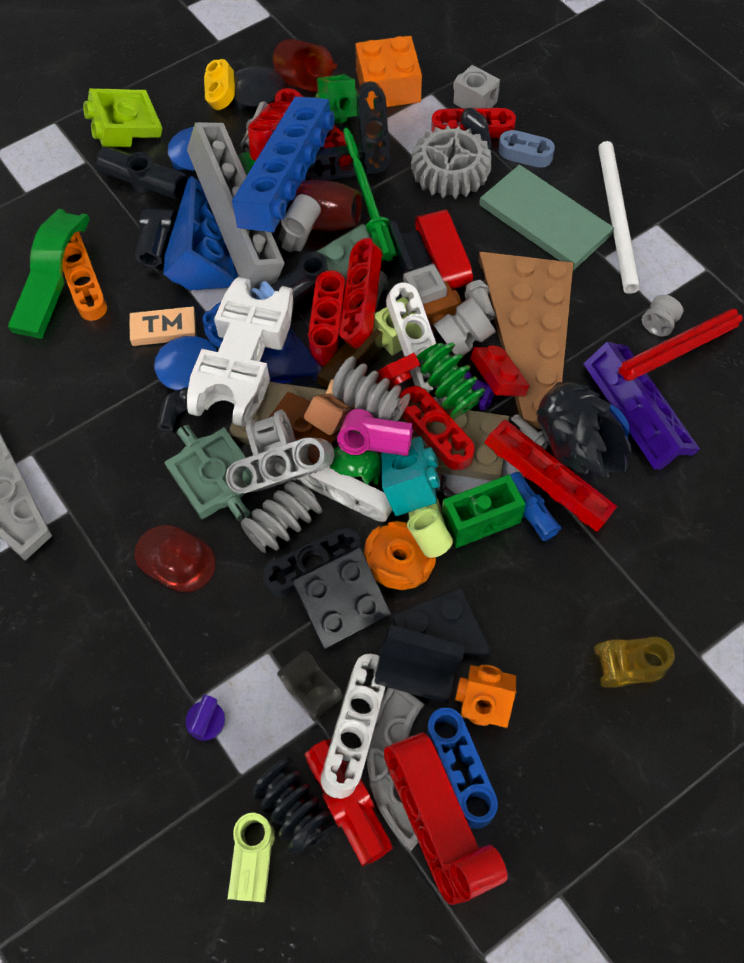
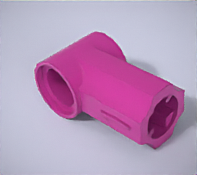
M354 409L346 415L337 441L340 448L351 455H360L366 450L408 456L413 427L412 423L374 418L366 410Z

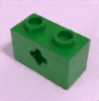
M510 474L443 499L442 515L445 526L453 538V544L455 548H458L521 523L526 504Z

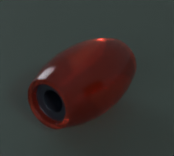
M312 179L301 182L296 191V197L300 194L308 195L316 200L321 208V213L311 230L338 231L357 226L362 212V198L359 191L331 180ZM291 200L290 204L288 205V207H287V209H286V212H287V210L289 209V207L291 206V204L293 203L294 200Z

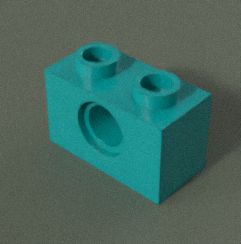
M421 436L411 440L408 456L381 452L382 489L395 516L437 503L436 488L440 487V481L435 468L438 467V462L433 448H426Z

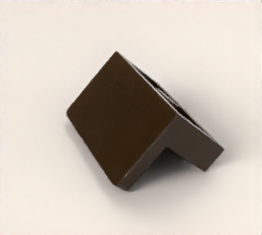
M376 328L359 348L351 347L345 342L317 374V383L328 389L331 379L334 380L342 364L351 356L356 358L354 369L364 363L367 365L368 371L382 355L383 332Z

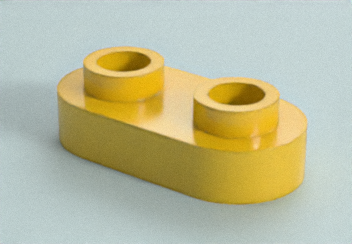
M224 59L213 60L207 65L204 75L205 100L213 109L221 110L232 102L235 95L234 70Z

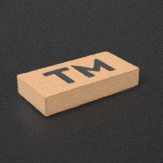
M194 307L130 313V341L132 346L167 343L182 336H197Z

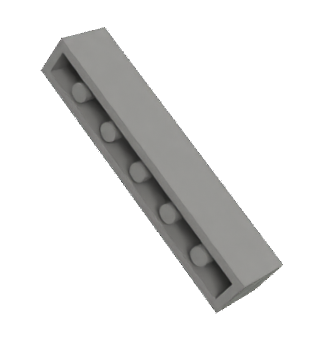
M195 122L187 152L239 277L250 280L251 289H259L260 283L266 281L271 286L277 282L285 263L271 232L237 228L232 199L245 180L246 174L224 123Z

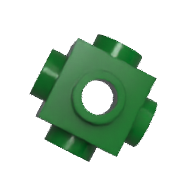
M345 74L317 78L318 93L315 98L329 99L330 111L334 113L335 117L334 123L346 122L347 117L357 116L355 79Z

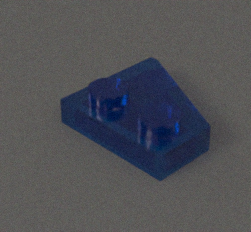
M291 326L282 349L277 350L265 347L260 362L267 363L269 382H293V377L313 376V380H317V374L322 369Z

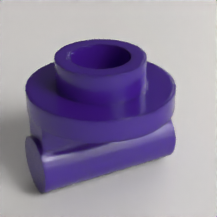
M204 694L201 701L194 704L186 716L188 733L198 740L207 741L214 739L222 732L225 726L224 711L217 704L218 700L212 696Z

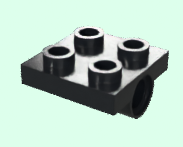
M358 546L290 579L324 649L391 614L364 554Z

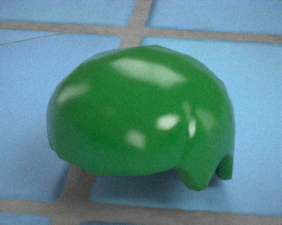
M340 446L334 448L335 456L330 469L340 475L361 476L364 484H369L372 481L374 485H378L381 473V459L376 451L366 450L360 455H351L344 452Z

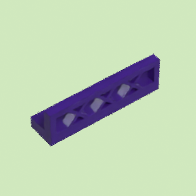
M606 342L583 364L609 403L618 408L626 417L630 434L652 467L661 470L678 455L693 456L700 448L648 374L645 373L631 381L624 380L623 375L619 374L618 369L621 367L622 362L634 357L629 347Z

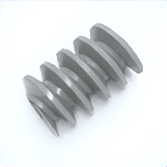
M353 356L349 357L334 377L333 396L338 400L344 399V403L349 407L355 406V409L368 411L374 418L398 421L408 405L410 394L399 398L401 386L396 385L391 391H388L390 384L388 378H384L377 384L379 376L377 371H372L366 377L367 365L363 363L354 369L356 358Z
M296 479L295 483L290 481L284 485L285 492L278 490L273 495L274 501L267 499L263 503L264 511L256 508L252 512L253 520L244 518L241 521V527L263 553H266V546L271 547L275 551L279 549L276 541L278 536L285 541L290 540L286 530L288 527L299 532L301 530L297 521L299 518L310 523L312 519L308 513L309 509L317 514L322 512L315 495L300 480Z

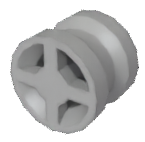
M658 295L651 302V309L644 313L641 320L645 329L657 336H668L673 331L675 322L681 318L683 307L678 300L669 295Z

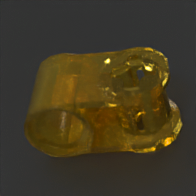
M660 637L610 640L599 643L594 647L595 654L600 656L604 675L600 679L601 685L609 688L660 680L665 676L675 659L672 645ZM653 653L661 659L662 665L653 666L649 664L644 654Z

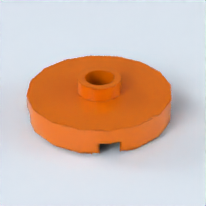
M395 521L389 522L388 526L381 528L378 526L372 530L365 542L363 554L375 581L388 588L399 590L416 588L427 581L434 569L436 557L429 558L424 555L405 522ZM394 556H399L403 558V560H398L394 558Z

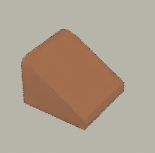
M331 393L321 394L313 397L304 415V419L326 434L333 435L341 428L346 415L354 410V408L347 406L342 400L336 399Z

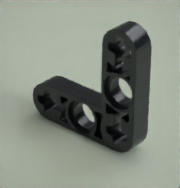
M368 81L363 83L356 93L360 143L356 144L359 160L363 165L365 173L373 174L384 171L390 164V145L384 91L378 83ZM371 91L374 92L375 96H378L373 100L376 112H370L369 104L365 99L368 98V92ZM371 121H378L382 124L380 132L375 135H369L365 131L367 124ZM372 144H377L381 155L376 163L372 160L374 156ZM347 145L319 149L315 161L320 160L322 164L320 171H315L313 167L315 165L314 162L306 173L311 180L319 182L357 176L354 164L349 168H343L339 165V160L342 156L350 155ZM332 157H333V163H334V166H335V169H333V170H331V167H330V164H331V163H330V160H329V158H332Z

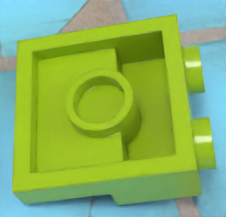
M89 88L88 101H84L83 105L84 116L86 119L92 120V136L94 139L100 140L102 147H131L133 137L161 138L163 128L146 90Z

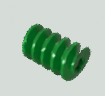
M454 342L445 345L437 343L418 354L417 359L420 365H422L420 372L424 376H430L428 379L429 386L438 387L435 392L436 397L439 399L446 398L442 406L445 410L454 409L450 417L456 419L479 403V399L484 394L485 389H472V386L478 379L476 376L468 379L464 377L470 370L469 365L458 368L457 364L463 356L461 353L453 356L449 354L456 346Z

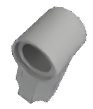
M304 194L298 195L287 210L284 219L281 220L282 228L278 239L281 241V248L289 253L302 251L312 226L321 213L319 204L312 197Z

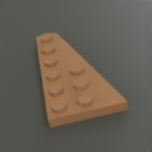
M479 252L478 260L480 267L483 269L484 283L490 289L489 296L496 315L494 321L501 347L507 352L530 385L525 397L515 396L519 415L533 428L540 429L536 415L540 401L557 382L562 383L573 262Z

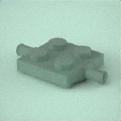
M184 425V430L180 427L177 434L186 446L179 454L164 463L201 520L227 506L237 521L243 520L242 514L247 518L250 515V511L241 501L242 496L246 493L234 492L226 482V472L229 466L246 457L227 430L222 428L210 436L198 439L189 425ZM247 467L243 472V480L249 486L253 475Z

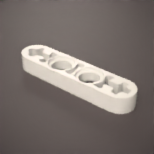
M408 283L395 285L387 295V308L404 356L415 353L417 357L422 351L436 344L416 288ZM399 293H401L402 297H408L410 299L409 302L406 304V309L409 316L405 317L404 319H402L401 317L406 313L405 306L403 302L397 303V301L395 300L399 296ZM415 323L419 325L422 330L421 338H410L405 330L406 324ZM419 366L411 370L410 373L415 386L425 389L428 393L433 390V387L429 386L428 381L425 383L423 380L430 376H424L420 372L421 368ZM433 397L435 401L441 407H443L442 405L446 398L439 399L438 402V399L436 397Z
M278 457L275 462V469L280 474L285 472L286 462ZM330 466L317 473L297 478L308 488L374 520L384 522L392 511L385 493L351 476L340 475L330 469Z
M376 654L362 655L358 658L353 668L321 773L322 788L328 795L334 798L342 799L350 796L361 779L385 686L377 685L374 682L379 658ZM367 668L374 671V678L369 687L363 686L367 675ZM357 698L363 699L370 705L371 711L367 714H360L352 708L351 701ZM345 732L356 734L361 740V746L356 749L346 747L341 741V735ZM342 760L349 761L345 771L346 780L344 784L336 781V773Z

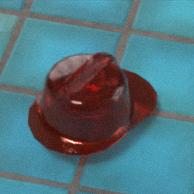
M286 39L280 42L274 50L273 63L275 70L282 76L285 83L294 87L318 92L317 78L331 76L337 68V63L333 62L331 53L320 44Z
M171 525L157 526L148 530L140 537L135 546L134 558L138 567L145 574L179 592H192L202 588L210 581L215 571V557L211 548L194 535Z

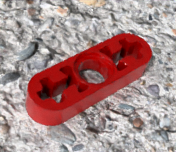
M467 108L439 109L435 111L431 122L432 133L435 127L444 130L448 125L450 129H456L459 126L457 122H460L461 130L466 131L467 129L463 127L460 117ZM474 108L489 122L491 138H500L504 132L515 129L516 115L513 111L506 108Z
M412 386L403 390L399 398L410 394L409 401L412 400L414 403L421 402V411L415 405L409 407L408 402L402 417L408 423H412L413 429L429 447L433 448L434 453L448 468L463 470L469 467L474 456L475 448L473 441L425 389ZM437 421L444 424L446 430L441 434H432L427 430L426 426L431 422ZM452 446L457 451L464 449V456H461L458 453L455 455H451Z

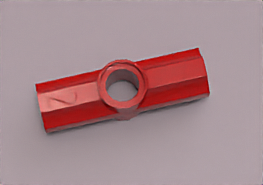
M332 739L323 740L304 754L321 788V773ZM342 760L336 773V781L338 783L344 784L346 780L347 761ZM361 779L354 792L342 799L328 795L322 788L324 792L322 797L338 828L342 827L362 867L375 862L393 850L388 835L372 809L374 804Z

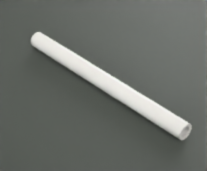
M606 141L599 145L598 150L611 222L614 227L613 234L623 290L625 293H635L640 289L614 147L611 142Z

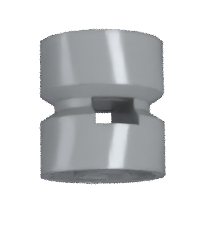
M472 297L456 307V314L454 316L447 314L433 324L447 344L455 343L456 346L452 350L455 355L461 353L462 356L473 349L474 341L483 342L496 332L491 322Z

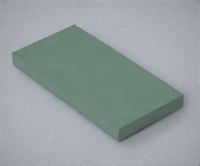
M520 164L480 198L479 205L559 261L573 262V270L612 236L614 231L613 226Z

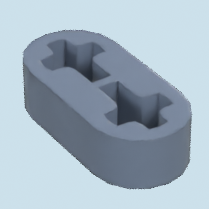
M509 130L500 136L498 152L504 159L542 168L551 164L555 146L550 139Z

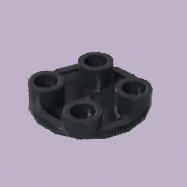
M259 65L237 71L234 74L235 95L233 102L236 107L241 109L248 106L258 107L262 101H265L267 104L275 102L276 93L284 88L282 76L270 67Z

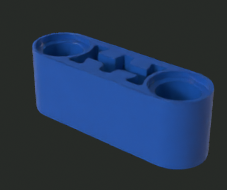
M451 708L438 709L429 719L427 735L437 751L469 827L472 829H482L492 821L497 811V797L462 716ZM440 723H449L455 728L456 735L448 739L441 738L437 735L434 728ZM458 748L457 756L462 766L469 764L467 780L470 786L463 792L459 790L464 789L465 779L460 770L453 772L456 761L453 751ZM473 797L481 798L488 806V813L485 816L476 817L468 811L466 802Z

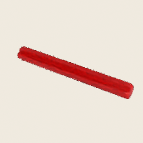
M729 309L623 361L618 372L620 375H623L624 380L631 381L738 327L739 323L743 320V316L738 314L737 309Z

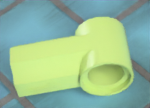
M438 498L436 504L408 512L409 521L407 528L426 557L435 558L450 549L453 538L445 526Z
M248 813L240 817L233 830L235 846L228 899L265 902L275 829L264 816L257 813ZM253 823L263 824L265 828L264 839L256 846H249L245 841L246 829Z

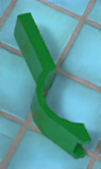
M58 209L40 226L31 248L30 274L8 325L12 333L39 339L43 338L64 285L63 258L65 249L74 233H85L90 220L88 214L82 213L79 216L66 213L63 209Z

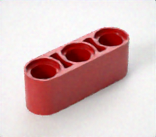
M277 101L268 104L248 125L249 153L252 160H257L291 102Z
M442 210L416 216V231L419 230L431 263L435 265L442 280L447 281L451 289L467 286L473 282L469 259L449 212Z
M333 270L322 272L316 279L308 332L311 359L320 366H325L341 347L342 338L339 334L345 293V280L342 274Z

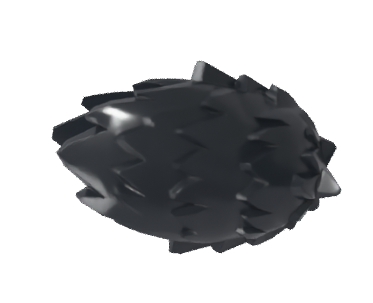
M557 382L540 401L536 415L545 440L552 448L553 454L558 461L583 474H587L588 469L604 477H611L610 472L626 473L628 469L627 456L631 454V445L622 425L612 412L609 411L610 403L599 399L600 394L588 390L589 387L584 384L573 382L562 384Z

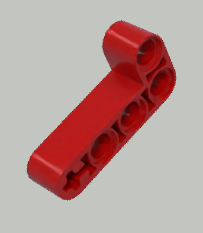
M420 732L386 746L384 749L386 766L438 890L444 900L451 905L467 902L507 881V869L501 855L492 845L478 847L437 751L428 735Z

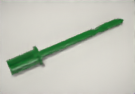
M345 128V142L353 159L354 169L371 218L366 225V231L371 234L373 242L382 250L381 261L386 260L390 262L393 260L392 257L397 256L389 231L390 221L386 217L379 216L365 170L359 160L355 140L350 130Z

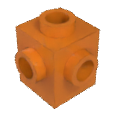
M470 665L468 678L460 677L455 700L462 702L460 715L477 725L493 724L507 728L516 694V675L503 673L499 668L492 665H480L479 667Z

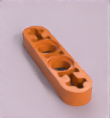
M76 232L70 238L71 243H68L65 249L63 272L81 317L90 321L98 320L106 313L107 304L79 232ZM73 254L82 255L76 262L70 263L66 261ZM80 277L90 278V281L85 285H75V281ZM91 295L94 306L88 307L85 297Z

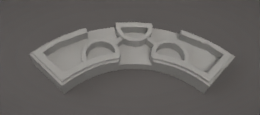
M388 688L382 697L368 749L367 770L373 798L380 815L396 839L411 853L418 844V840L386 766L384 749L386 746L409 737L412 726L424 708V704L410 693Z

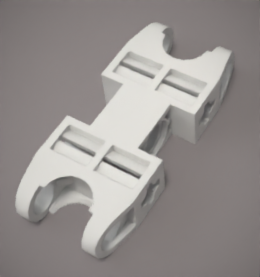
M238 277L233 281L224 294L214 318L218 336L224 338L219 351L214 352L201 349L190 376L187 393V409L189 414L201 416L204 409L208 410L213 403L225 400L235 405L233 410L234 425L245 427L246 422L252 420L261 405L270 381L267 363L260 362L264 349L268 347L281 350L291 325L293 309L292 288L282 286L279 292L275 291L271 297L264 300H256L250 297L251 283L249 279Z

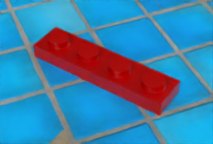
M506 419L489 434L484 442L497 456L509 462L525 478L532 480L546 491L553 500L561 503L574 513L581 522L589 525L597 532L617 507Z

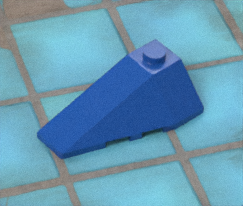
M191 176L187 181L165 253L163 274L172 282L180 284L188 290L229 288L233 281L238 278L237 270L201 183Z

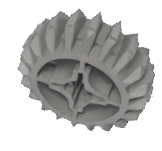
M447 125L444 130L435 127L433 133L425 132L423 138H418L416 146L413 147L411 169L415 182L420 183L422 190L429 189L431 196L441 193L442 198L446 195H452L456 199L458 194L467 197L470 191L477 192L480 186L485 185V181L491 171V150L488 149L487 141H482L480 134H472L471 128L463 131L460 125L456 129H450Z

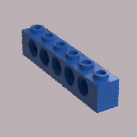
M295 96L232 199L237 228L274 232L280 220L284 219L286 209L291 200L295 199L296 191L301 182L305 181L310 165L314 164L320 147H323L325 144L326 136L330 130H333L335 117L334 113L330 111L329 99Z

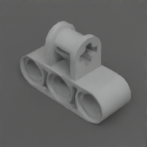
M278 410L272 417L258 422L254 419L246 422V432L253 456L232 463L226 472V482L229 488L237 493L261 491L328 468L335 456L334 449L331 443L322 438H303L296 441L286 413L283 410ZM312 445H316L320 451L319 460L315 464L309 461L307 454ZM279 456L284 458L286 462V469L282 475L277 473L275 469V462ZM247 467L253 475L249 486L243 480V472Z

